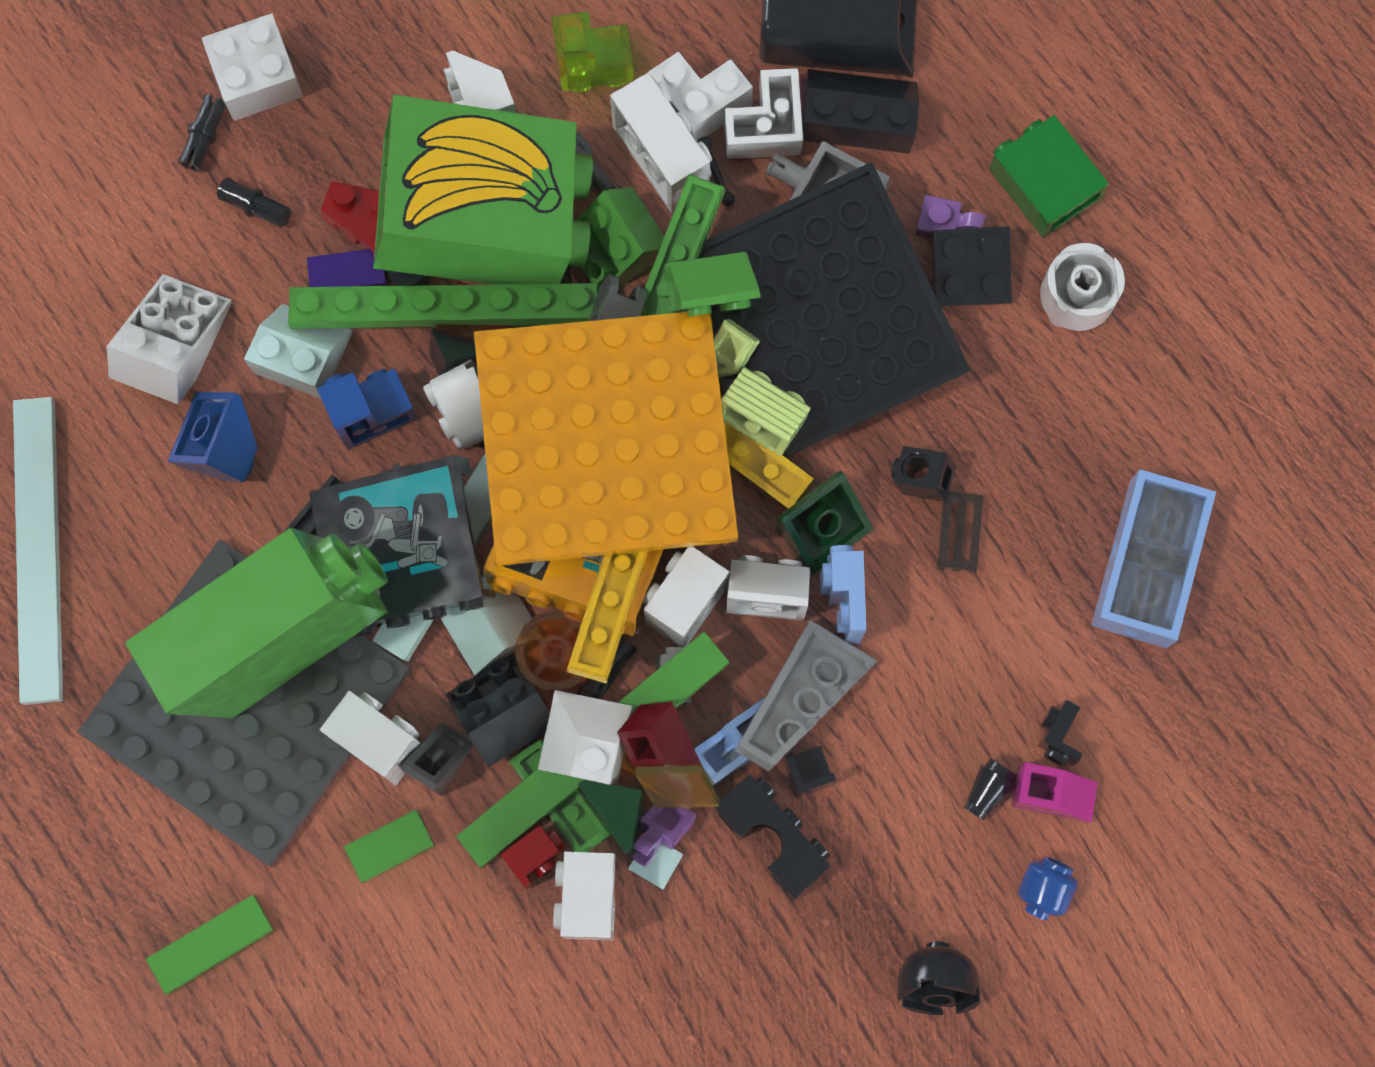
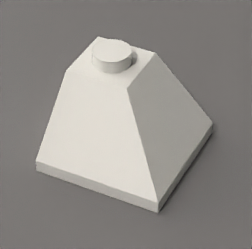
M555 690L538 769L617 785L625 751L617 732L632 715L634 706Z

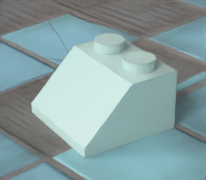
M282 304L259 325L244 360L254 374L321 399L317 388L325 385L324 382L335 374L353 331L348 328L290 329L288 323L289 306Z

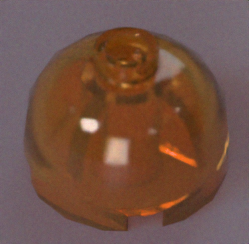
M549 610L535 615L523 625L516 639L515 656L520 672L530 683L544 690H561L573 687L585 678L567 672L582 624L579 618L563 611ZM557 640L561 643L555 645L551 641ZM547 645L553 649L552 654L548 651ZM563 647L562 651L556 654L557 649Z

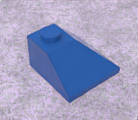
M195 392L168 462L222 481L244 483L245 478L254 467V456L258 446L241 396L234 392Z

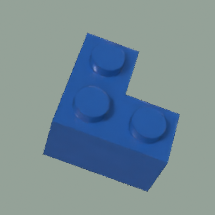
M395 368L389 371L387 369L377 370L368 375L366 381L360 384L353 372L347 375L345 373L336 374L329 377L324 382L325 385L317 388L332 424L347 450L418 419Z

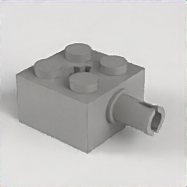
M822 141L811 163L806 168L776 152L772 158L774 160L773 163L770 162L767 167L766 174L794 187V193L790 198L792 200L866 164ZM876 169L887 191L890 176Z

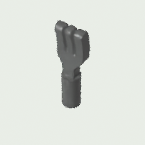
M576 132L575 152L590 154L593 158L591 146L579 132ZM593 161L591 180L601 192L616 189L601 167Z

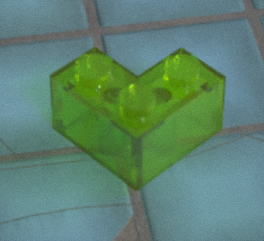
M589 12L551 17L562 91L583 92L594 86L607 85L609 87H619L627 82L634 81V66L627 24L591 29Z

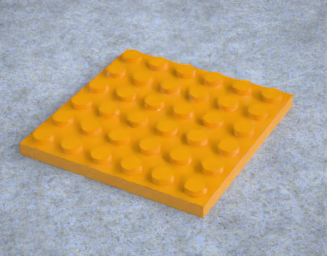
M688 312L474 332L496 566L738 541L710 313L688 317Z

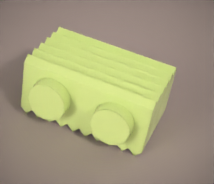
M743 367L721 399L724 423H729L731 427H735L737 431H742L744 435H748L750 439L756 440L764 448H769L771 452H776L777 456L783 455L805 422L811 409L810 406L805 404L804 399L799 394L792 391H783L773 385L766 374L760 371L752 372L746 367Z

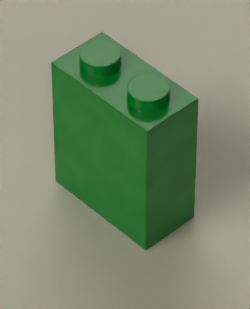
M1055 115L1044 122L1041 119L1034 121L1023 131V136L1014 142L1008 139L1001 143L993 151L994 156L989 168L1042 238L1100 200L1109 185L1108 181Z

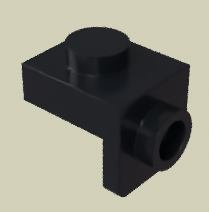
M1068 700L1061 703L1058 708L1053 705L1050 707L1041 723V727L1045 728L1046 731L1038 744V747L1046 751L1044 756L1047 759L1064 767L1067 763L1070 765L1078 763L1083 755L1062 742L1080 709L1079 706Z

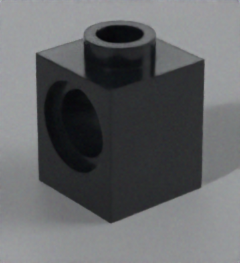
M903 446L900 458L897 457L894 460L891 476L893 483L903 495L946 502L956 466L947 453ZM929 468L923 478L914 479V475L918 470Z

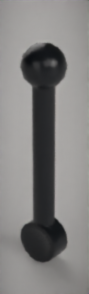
M701 137L698 142L702 141L711 154L710 168L718 185L726 189L721 203L729 207L734 204L735 196L728 192L711 152V139Z

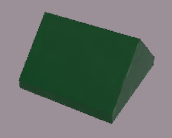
M841 470L779 515L776 525L777 532L804 566L810 568V573L813 575L822 568V563H827L830 547L836 545L852 546L874 529L845 474Z
M589 780L580 782L578 784L623 852L627 857L633 855L636 850L633 847L638 839L639 825L645 801L643 791Z

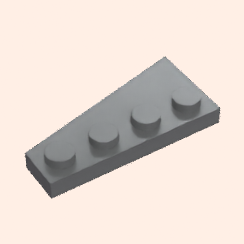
M810 620L734 751L770 771L876 664L877 660Z

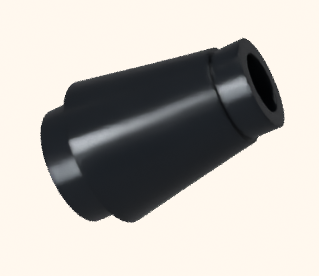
M990 758L985 766L981 764L964 808L985 820L987 815L1015 787L1012 783L1017 775Z

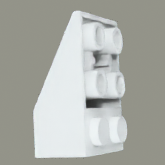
M162 274L107 345L109 378L179 405L197 380L232 304V300Z

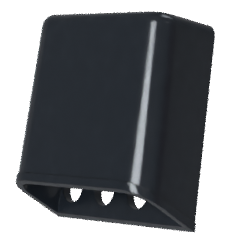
M763 0L759 58L764 63L899 75L913 78L917 0ZM900 17L904 21V26L899 29Z

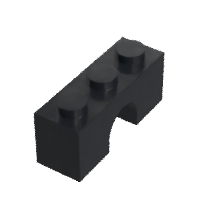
M749 774L713 806V810L739 840L750 830L757 827L769 828L778 835L781 841V854L767 867L766 871L793 901L831 867L826 861L830 854L816 838H813L810 842L799 830L803 826L802 822L788 807L784 811L779 808L772 800L777 794L762 777L756 781Z

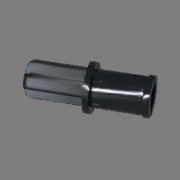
M229 177L224 178L218 187V199L244 210L246 216L259 217L277 227H283L288 224L291 216L290 208L264 196L262 190H252L233 181Z

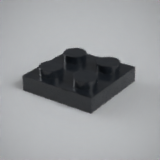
M1010 226L932 230L934 294L940 306L1012 303Z

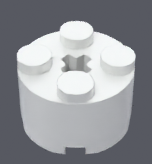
M1091 243L1074 244L1061 251L1050 264L1041 284L1040 299L1044 311L1053 325L1075 331H1084L1099 326L1110 316L1123 293L1125 277L1119 261L1104 252V248Z
M471 359L430 380L429 384L423 386L433 407L437 406L443 418L439 419V423L446 437L449 440L452 439L459 450L462 448L468 449L484 440L478 371L476 363Z

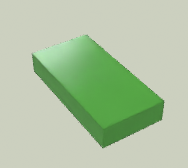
M415 809L344 846L360 882L365 883L431 849L435 844L418 810Z

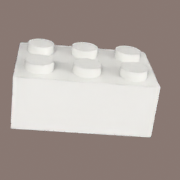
M648 72L610 95L612 125L670 213L673 214L688 174L710 181L712 176L710 170L712 157L702 141L697 143L690 134L692 128L686 116L681 111L676 113L671 106V97L662 82L656 83Z

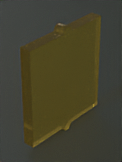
M665 764L664 766L636 767L635 776L655 808L684 807L685 809H691V807H719L720 798L701 765L672 766Z

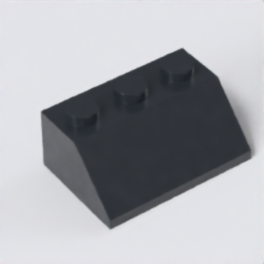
M807 69L802 113L803 141L819 143L824 141L828 144L909 154L917 130L919 110L917 82Z

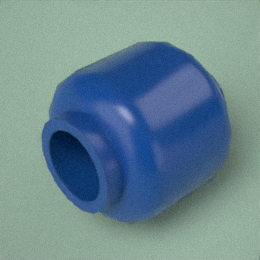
M1044 856L1042 861L1035 860L1031 862L1018 888L1019 897L1027 903L1025 911L1042 920H1048L1049 915H1064L1078 888V881L1072 875L1074 869L1047 856Z

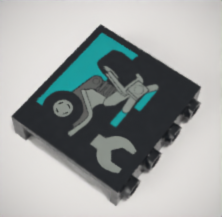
M452 455L309 491L317 536L325 538L333 533L349 548H352L359 542L363 543L377 558L388 579L385 585L376 590L388 613L353 637L374 633L373 626L385 623L387 629L407 626L411 624L410 617L423 615V620L447 616L446 609L459 606L460 612L480 609L484 607L483 600L496 598L495 590L483 589L461 477L472 474L469 458Z

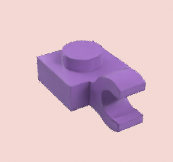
M925 195L916 235L932 238V230L982 228L986 215L977 212L960 213L961 202Z
M663 793L640 820L639 829L645 833L634 844L633 848L637 851L632 856V859L646 867L654 858L661 844L672 850L695 823L696 814Z

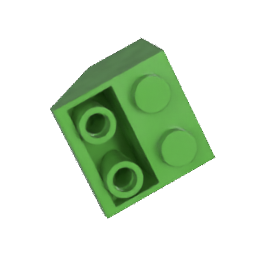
M633 187L604 190L577 218V220L590 223L588 255L584 267L580 268L590 283H597L598 294L604 279L609 274L619 278L618 287H621L653 267L665 236Z
M746 252L664 265L670 311L681 310V312H688V317L712 313L711 305L719 304L720 312L750 307L749 299L761 297Z

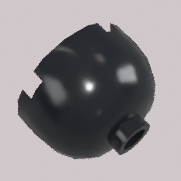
M941 941L930 942L926 944V948H921L909 955L901 966L897 982L898 1001L902 999V1007L921 1014L943 1015L941 1007L955 1006L956 1014L968 1012L980 1004V986L977 969L971 959L959 950L951 948L950 944Z

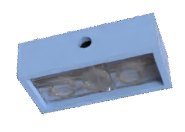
M1139 469L1130 480L1091 626L1166 649L1178 641L1216 491Z

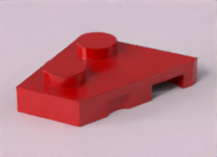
M332 181L321 207L322 219L333 228L342 230L345 236L356 245L359 242L373 252L374 257L379 191Z

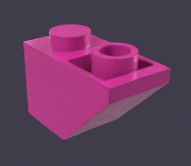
M1025 762L1017 769L1011 807L1091 823L1098 783L1066 770Z

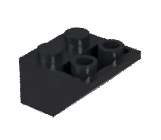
M514 654L494 662L487 670L470 680L462 681L455 689L446 693L466 733L487 767L546 733L550 713Z

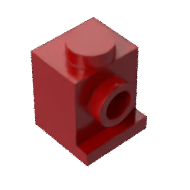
M539 825L500 855L523 887L528 890L533 886L529 878L536 874L540 879L556 867L555 859L561 855L566 846L553 828L546 833Z

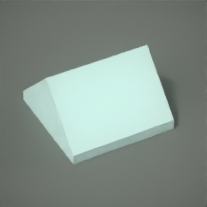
M481 576L483 589H491L488 583H485L484 576ZM495 591L496 598L483 600V608L460 612L459 606L446 609L447 616L441 617L442 622L475 676L487 670L494 662L507 658L543 636L518 594L511 592L510 595H504Z

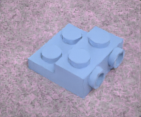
M850 545L830 547V555L827 556V563H822V571H820V595H827V606H839V610L836 612L837 633H844V641L849 644H860L866 632L864 551H854V547Z

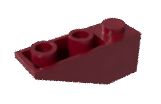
M673 701L640 704L617 732L633 767L685 807L715 805L718 802L717 797Z

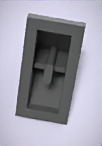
M440 723L402 764L401 770L442 796L474 744L448 726Z

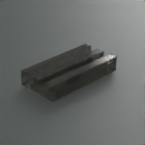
M949 492L947 501L942 502L936 569L944 570L946 568L957 572L964 570L967 573H976L983 495ZM952 501H957L953 560L947 559L951 505ZM966 503H973L969 558L967 562L961 561Z

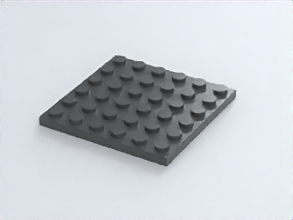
M219 539L165 614L247 557ZM364 636L351 637L235 718L166 714L132 657L77 732L262 862L272 867L352 755L322 733L320 728L348 691H351L358 697L363 691L383 705L379 710L381 713L411 669Z

